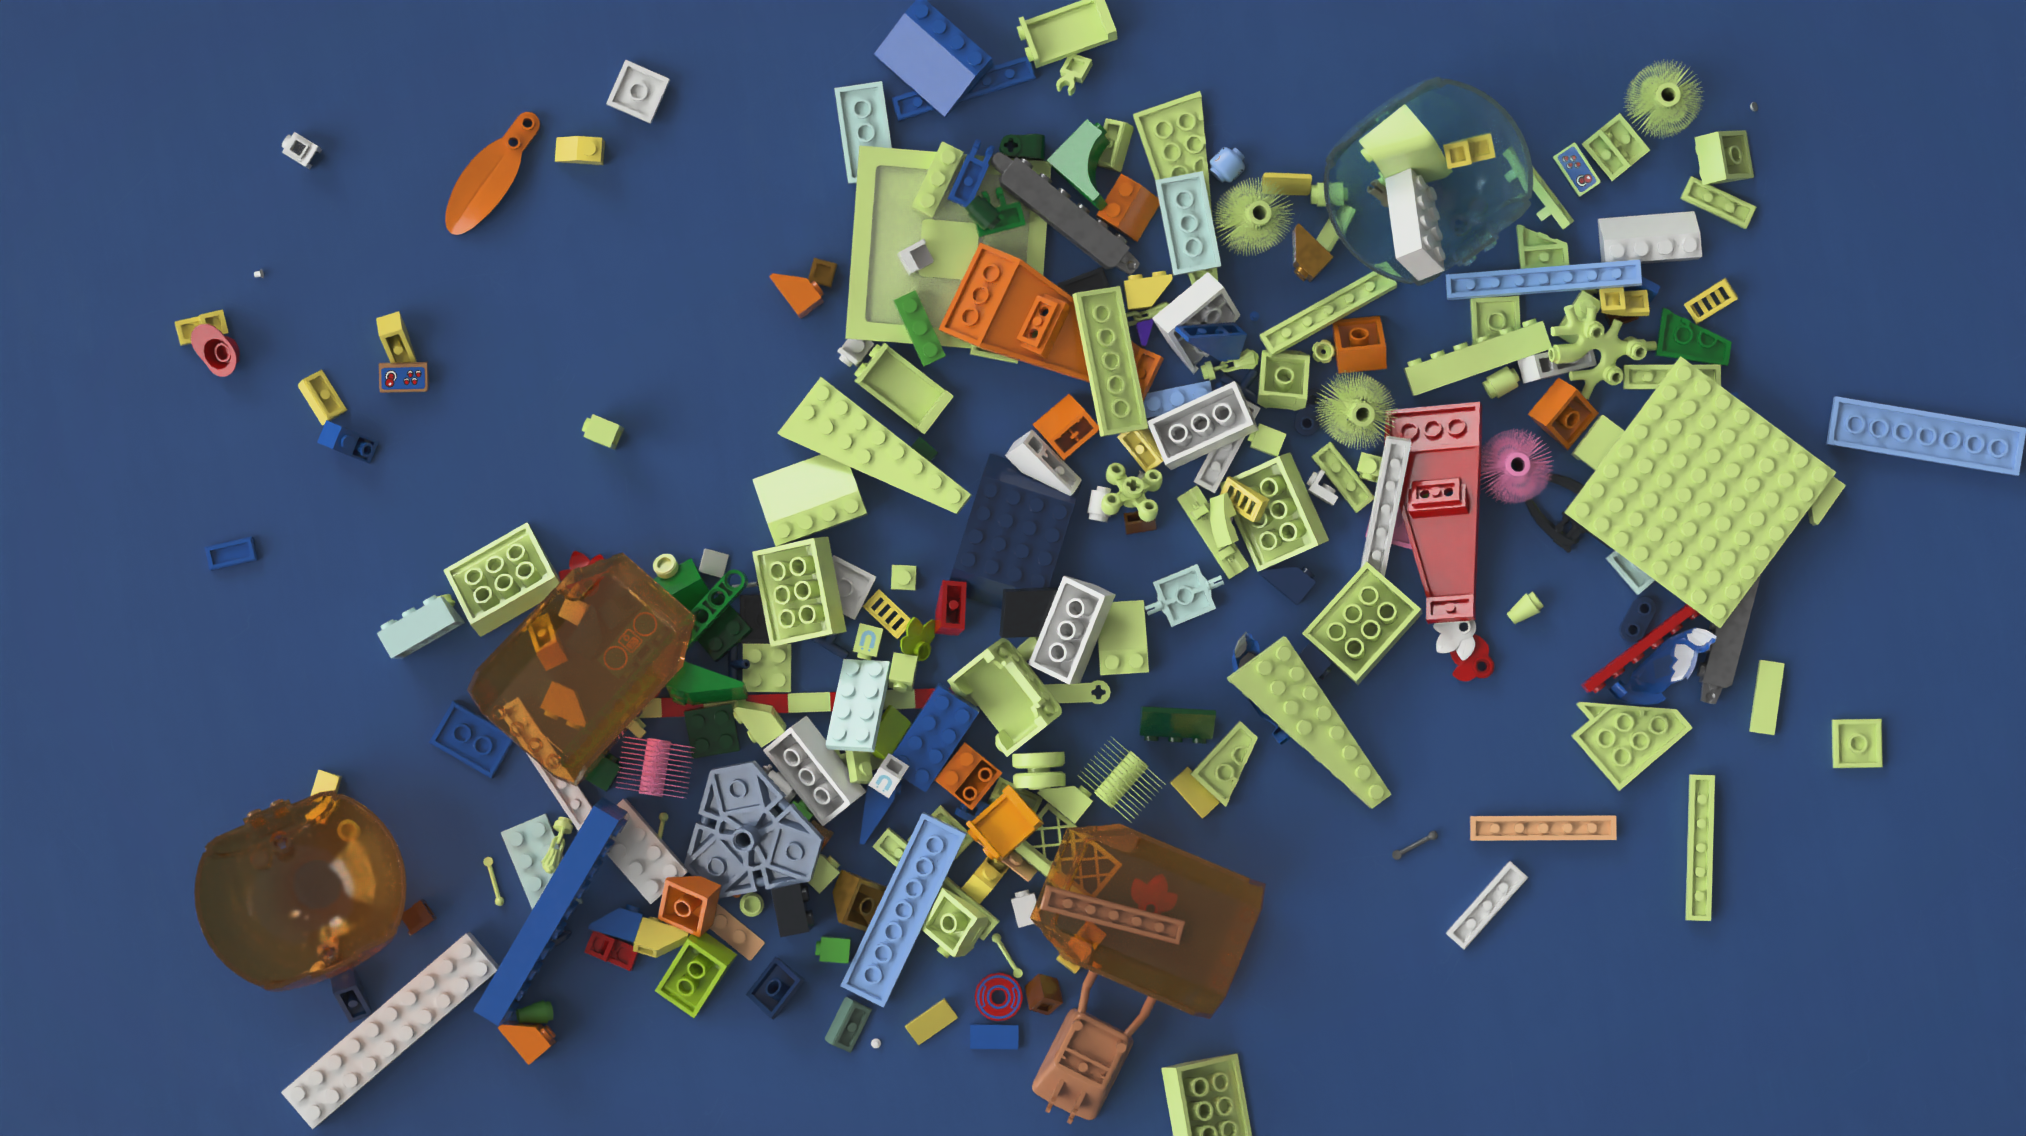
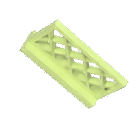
M1047 803L1038 816L1042 820L1044 814L1049 810L1056 816L1057 826L1043 827L1042 825L1036 830L1041 833L1042 845L1032 846L1025 840L1013 851L1020 854L1025 861L1036 868L1058 888L1096 897L1122 866V863L1052 805ZM1060 820L1066 825L1060 826ZM1071 828L1075 831L1076 842L1062 843L1060 829ZM1057 829L1059 843L1045 844L1043 830ZM1078 835L1081 836L1085 841H1079ZM1089 843L1093 846L1094 857L1080 858L1079 844ZM1076 844L1077 859L1063 860L1062 846ZM1059 846L1060 860L1050 861L1047 859L1045 847ZM1035 848H1042V853H1043V854H1041V853H1040L1037 849H1035ZM1097 850L1104 856L1097 857ZM1098 859H1108L1115 866L1109 873L1099 874ZM1095 860L1096 874L1082 875L1081 861ZM1078 861L1079 876L1069 877L1064 871V863ZM1061 863V869L1058 868L1055 864ZM1100 876H1106V877L1103 879V881L1100 883V878H1099V877H1100ZM1096 877L1097 888L1092 894L1083 888L1082 878ZM1073 879H1079L1080 885L1076 883Z

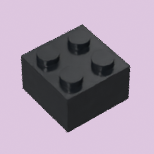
M803 883L772 888L771 893L780 938L809 932L812 929L811 926L815 924L813 911L807 908L806 902L810 900L808 886L803 887Z

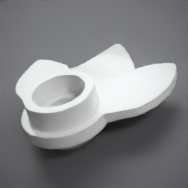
M1474 620L1435 623L1433 625L1434 629L1441 633L1436 642L1438 653H1449L1456 650L1461 660L1464 661L1469 658L1475 648L1473 635L1476 632V623ZM1461 623L1468 624L1467 631L1462 632L1460 630Z

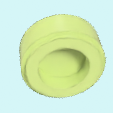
M662 554L653 563L655 573L663 579L674 576L679 568L678 562L671 554Z

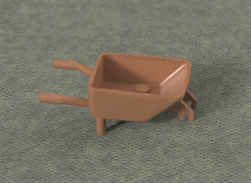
M1095 963L1092 964L1083 982L1078 1008H1073L1067 1013L1032 1084L1034 1093L1049 1102L1045 1112L1050 1113L1052 1106L1055 1105L1070 1113L1067 1120L1069 1124H1072L1075 1115L1087 1120H1093L1098 1116L1133 1046L1132 1035L1149 1017L1159 996L1150 991L1140 1014L1125 1031L1106 1023L1086 1012L1090 989L1102 968Z

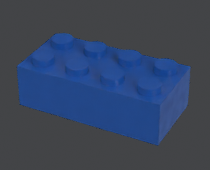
M939 682L892 754L909 766L903 778L926 793L979 714L980 708L962 696L956 695L950 688Z

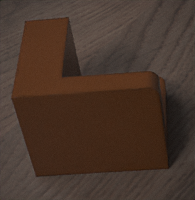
M424 899L419 900L400 914L401 919L409 929L408 934L410 936L437 919Z
M1037 974L1025 985L1030 1011L1050 1015L1063 1003L1057 978Z

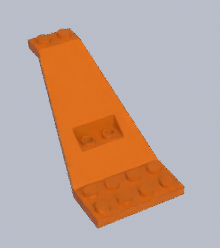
M980 243L939 330L981 349L1090 383L1073 297L1023 260ZM1048 309V314L1043 316V311ZM1038 331V335L1032 338V334ZM1131 341L1144 402L1164 358L1139 347Z

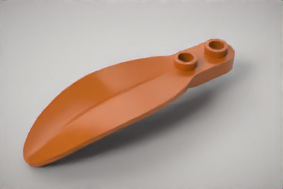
M524 112L520 114L502 138L481 150L464 169L452 190L446 208L445 222L446 228L450 233L460 235L473 229L491 213L505 196L518 173L522 153L539 132L540 121L534 113ZM530 120L532 122V126L528 128L523 125L524 121ZM516 139L518 144L512 147L509 145V141Z

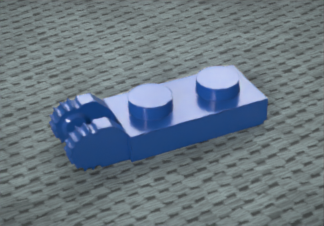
M979 139L975 140L969 155L967 154L947 200L965 208L975 198L990 165L988 162L995 149L994 146L990 145L986 149L983 161L974 158L981 146V140Z

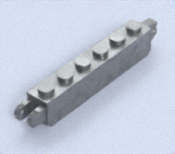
M999 152L992 156L991 165L1002 174L999 178L1001 187L1104 269L1116 267L1129 275L1135 272L1140 263L1128 251L1130 247L1126 245L1128 241L1118 233L1112 234L1107 230L1109 226L1099 218L1096 220L1089 215L1090 211L1081 203L1077 205L1070 200V194L1062 188L1057 190L1051 185L1052 180L1043 173L1038 175L1033 171V165L1026 159H1018L1016 157L1014 160H1011L1004 153Z
M1761 574L1721 628L1710 622L1709 629L1717 637L1715 643L1710 644L1709 650L1703 652L1706 653L1704 663L1700 662L1697 676L1700 677L1699 682L1702 683L1700 698L1702 702L1716 704L1722 689L1731 686L1733 683Z

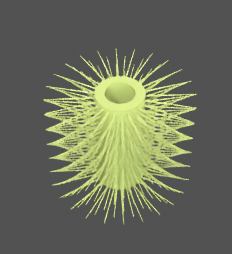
M1668 60L1667 70L1666 62L1664 65L1662 64L1663 76L1661 65L1657 66V63H1655L1656 68L1654 67V69L1652 68L1653 66H1650L1654 75L1652 74L1650 77L1647 75L1645 77L1646 80L1643 78V83L1639 82L1642 88L1634 84L1635 81L1632 79L1633 83L1632 86L1630 85V88L1633 87V89L1630 91V96L1640 98L1630 97L1627 98L1629 100H1626L1634 101L1630 102V104L1637 105L1629 107L1633 110V118L1641 114L1635 121L1646 113H1651L1640 128L1648 121L1645 127L1654 131V137L1655 130L1656 134L1659 131V139L1660 128L1661 137L1663 136L1662 125L1664 129V123L1665 127L1667 124L1669 129L1667 132L1666 128V135L1673 132V130L1676 131L1675 129L1681 133L1678 131L1674 121L1676 124L1677 122L1680 124L1679 121L1681 119L1684 121L1683 118L1687 116V112L1696 117V114L1693 113H1695L1696 108L1700 109V107H1697L1698 103L1689 102L1693 100L1688 99L1700 100L1702 98L1691 97H1703L1695 96V94L1699 93L1691 91L1692 86L1693 91L1702 92L1694 89L1693 82L1687 84L1693 77L1680 85L1684 80L1680 83L1679 81L1688 70L1680 76L1681 72L1673 67L1672 62L1670 73Z
M1259 177L1256 195L1257 185L1254 189L1253 183V188H1251V181L1250 188H1247L1246 184L1245 187L1242 184V188L1240 185L1239 188L1237 185L1236 188L1233 186L1235 192L1230 195L1227 193L1229 196L1227 198L1230 200L1228 201L1230 203L1227 206L1228 208L1223 207L1221 213H1219L1221 215H1215L1228 220H1213L1225 223L1220 225L1219 228L1225 227L1220 231L1233 226L1236 227L1225 238H1231L1229 241L1235 240L1244 249L1246 247V256L1249 238V255L1250 244L1251 251L1252 245H1254V252L1255 245H1257V252L1258 247L1261 252L1260 246L1264 252L1263 246L1266 249V246L1268 248L1269 245L1272 247L1271 243L1274 245L1272 240L1277 244L1273 238L1278 237L1276 234L1278 229H1286L1279 225L1281 224L1279 222H1283L1282 225H1284L1286 220L1280 218L1289 216L1277 215L1295 214L1280 212V210L1289 212L1284 210L1285 206L1280 207L1287 202L1270 208L1271 206L1269 205L1283 194L1275 198L1273 196L1279 191L1270 194L1267 191L1269 190L1268 187L1266 191L1261 186L1259 188Z
M1353 372L1352 381L1350 374V381L1347 376L1348 380L1344 384L1340 380L1338 382L1339 385L1334 387L1327 383L1336 393L1328 388L1326 389L1337 398L1333 397L1334 399L1319 394L1327 399L1324 401V404L1319 406H1328L1315 408H1328V410L1323 409L1325 410L1323 413L1326 416H1330L1326 418L1328 420L1325 422L1331 423V425L1327 426L1329 428L1326 431L1333 429L1332 431L1334 432L1330 434V436L1333 434L1332 438H1341L1340 444L1342 441L1343 444L1345 441L1347 444L1348 440L1349 443H1351L1350 440L1354 441L1355 448L1356 434L1358 448L1359 439L1361 446V436L1363 444V439L1367 438L1365 446H1367L1366 442H1369L1368 437L1374 433L1383 436L1375 427L1383 432L1385 431L1374 422L1390 425L1384 420H1387V416L1392 414H1384L1396 412H1382L1388 411L1382 409H1386L1385 404L1390 403L1381 404L1385 402L1383 398L1386 396H1382L1381 393L1386 388L1382 390L1379 388L1381 384L1378 385L1379 382L1377 380L1374 381V378L1372 380L1371 377L1368 379V376L1366 379L1364 376L1363 380H1360L1358 376L1357 379V372L1355 386Z
M1126 750L1128 754L1124 755L1125 758L1118 763V766L1113 771L1109 769L1111 774H1107L1108 777L1096 790L1090 786L1095 791L1094 793L1111 808L1118 804L1119 800L1125 803L1121 798L1123 796L1126 797L1124 794L1138 781L1139 777L1144 779L1141 775L1143 773L1146 774L1145 771L1149 767L1132 751Z

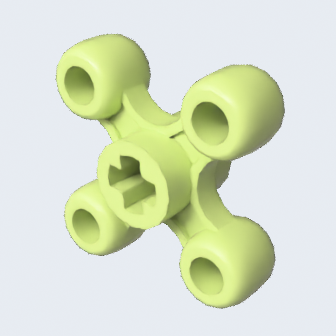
M1110 464L1106 471V479L1110 484L1117 485L1119 492L1108 493L1103 497L1101 502L1102 511L1107 515H1114L1122 505L1128 508L1137 507L1139 517L1143 521H1153L1158 514V505L1154 500L1147 499L1145 493L1147 491H1157L1161 487L1163 481L1161 472L1151 469L1145 473L1142 479L1135 476L1127 477L1122 464Z

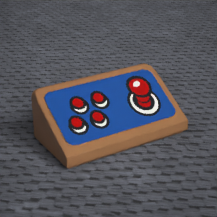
M427 362L379 363V390L381 393L428 391L430 382Z

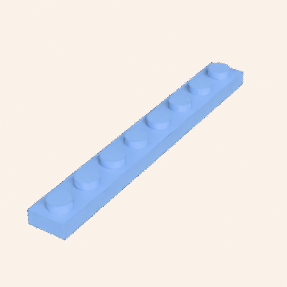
M1640 260L1446 275L1447 300L1642 286Z

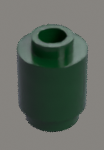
M977 195L965 208L969 212L968 216L983 230L987 227L992 230L1001 221L998 217L1000 212L985 197L982 199Z

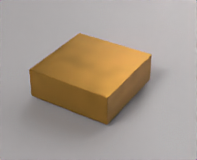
M814 258L808 280L810 282L815 280L817 284L831 288L837 264Z

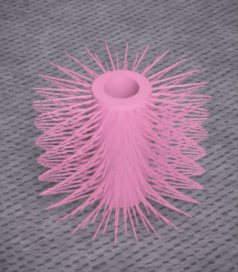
M1518 429L1515 432L1514 440L1512 431V438H1510V435L1507 438V433L1505 440L1504 438L1501 440L1499 437L1497 441H1494L1495 444L1491 445L1492 447H1490L1489 451L1485 449L1481 453V455L1483 453L1490 454L1489 456L1486 455L1485 459H1482L1481 465L1488 467H1481V472H1486L1482 473L1481 476L1494 473L1481 480L1496 474L1500 475L1483 488L1485 489L1493 484L1485 493L1492 490L1496 494L1494 496L1498 495L1504 501L1507 499L1510 504L1511 500L1514 503L1515 491V503L1517 496L1519 501L1520 496L1521 498L1523 496L1524 499L1526 494L1530 495L1536 489V482L1540 478L1546 477L1547 473L1542 475L1545 468L1552 467V465H1546L1552 461H1543L1550 457L1534 460L1548 453L1530 459V456L1544 445L1535 449L1542 441L1538 443L1532 441L1534 437L1529 434L1530 436L1526 435L1523 430L1522 433L1519 430L1520 436L1518 437ZM1511 462L1516 465L1517 471L1512 469Z
M625 737L647 741L646 745L624 742L646 746V750L623 747L645 751V755L623 752L644 756V760L627 758L644 761L643 765L621 762L643 766L642 770L625 768L642 771V775L624 773L641 776V780L623 778L640 781V785L628 784L640 786L639 790H627L639 791V794L663 797V795H666L663 794L664 790H667L664 789V785L681 787L665 784V780L682 782L666 779V775L683 776L666 773L667 770L684 771L667 769L668 765L684 768L690 767L668 764V760L691 762L669 759V755L686 758L693 757L670 754V750L687 753L693 752L671 749V745L688 748L694 747L671 744V741L647 738L646 740Z

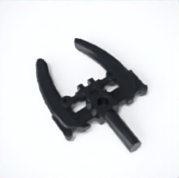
M1546 474V477L1551 474L1547 478L1549 482L1565 487L1577 495L1584 486L1582 483L1562 475ZM1528 499L1525 502L1531 516L1539 527L1567 553L1571 552L1570 547L1572 544L1579 542V535L1586 532L1609 549L1611 548L1566 515L1564 511L1561 513L1563 515L1562 521L1555 526L1539 510L1533 500ZM1571 521L1572 528L1568 533H1565L1563 531L1564 526Z

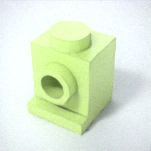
M1361 452L1356 470L1360 473L1359 478L1377 483L1382 457Z

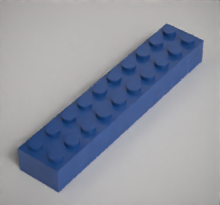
M604 797L592 807L473 1010L474 1012L497 1026L503 1020L508 1022L510 1017L514 1015L520 1005L516 1001H520L526 995L532 985L528 981H532L534 976H537L544 964L540 961L544 960L556 943L552 940H556L561 935L567 925V922L564 920H568L578 907L580 902L576 901V899H580L586 893L591 884V881L588 879H592L603 864V861L600 860L601 857L604 858L616 841L612 839L613 836L616 838L625 827L627 820L624 818L628 813L627 811Z

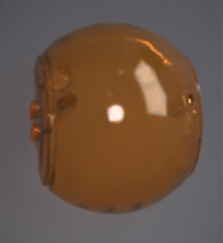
M336 790L319 792L293 804L290 803L289 799L285 801L284 799L276 800L265 810L256 809L249 812L247 817L243 819L245 825L215 837L205 846L206 852L202 854L198 865L194 891L195 908L202 933L216 956L236 975L253 985L269 992H283L319 983L368 960L388 946L397 935L404 914L407 892L406 872L399 847L385 824L371 810L344 794L337 795Z

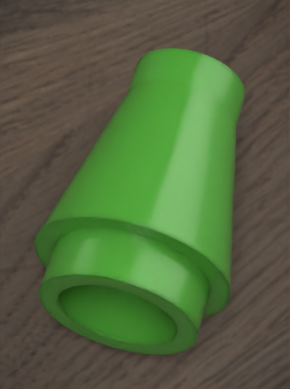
M541 1000L526 1007L516 1009L518 1023H548V1021L553 1020L551 1002Z

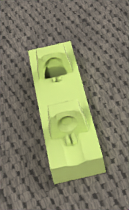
M1517 144L1507 150L1505 154L1516 167L1507 175L1513 183L1523 176L1545 205L1542 210L1536 213L1539 219L1543 221L1552 214L1562 229L1573 223V218Z
M1197 485L1177 498L1228 579L1249 567L1235 543L1229 544L1227 547H1217L1210 522L1209 503Z

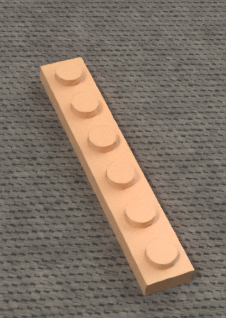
M1616 815L1470 816V840H1617Z

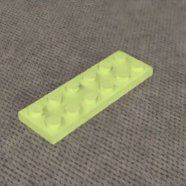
M1120 286L1072 294L1100 436L1147 429L1148 423Z

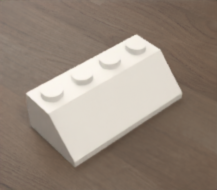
M1694 211L1598 219L1601 263L1640 260L1641 264L1698 260L1702 257L1701 235Z
M1063 576L1028 665L1069 685L1080 683L1116 594L1097 585Z

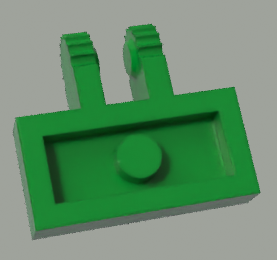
M1001 187L996 188L995 192L1000 205L996 209L1000 212L998 217L1001 221L992 230L988 227L983 230L975 222L978 237L1026 225L1021 203L1016 202L1006 205ZM981 192L982 199L985 197L990 202L988 192Z

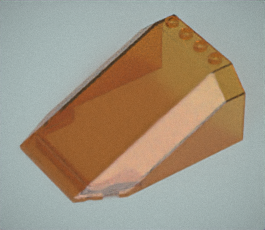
M622 552L613 555L609 559H602L594 564L573 569L476 669L467 691L480 712L553 777L577 787L683 667L696 616Z
M1122 824L1072 827L1066 829L1030 919L1040 928L1043 935L1053 944L1064 960L1190 1015L1211 1019L1227 996L1263 907L1266 884ZM1046 885L1184 920L1185 925L1180 944L1177 945L1042 910L1040 906Z

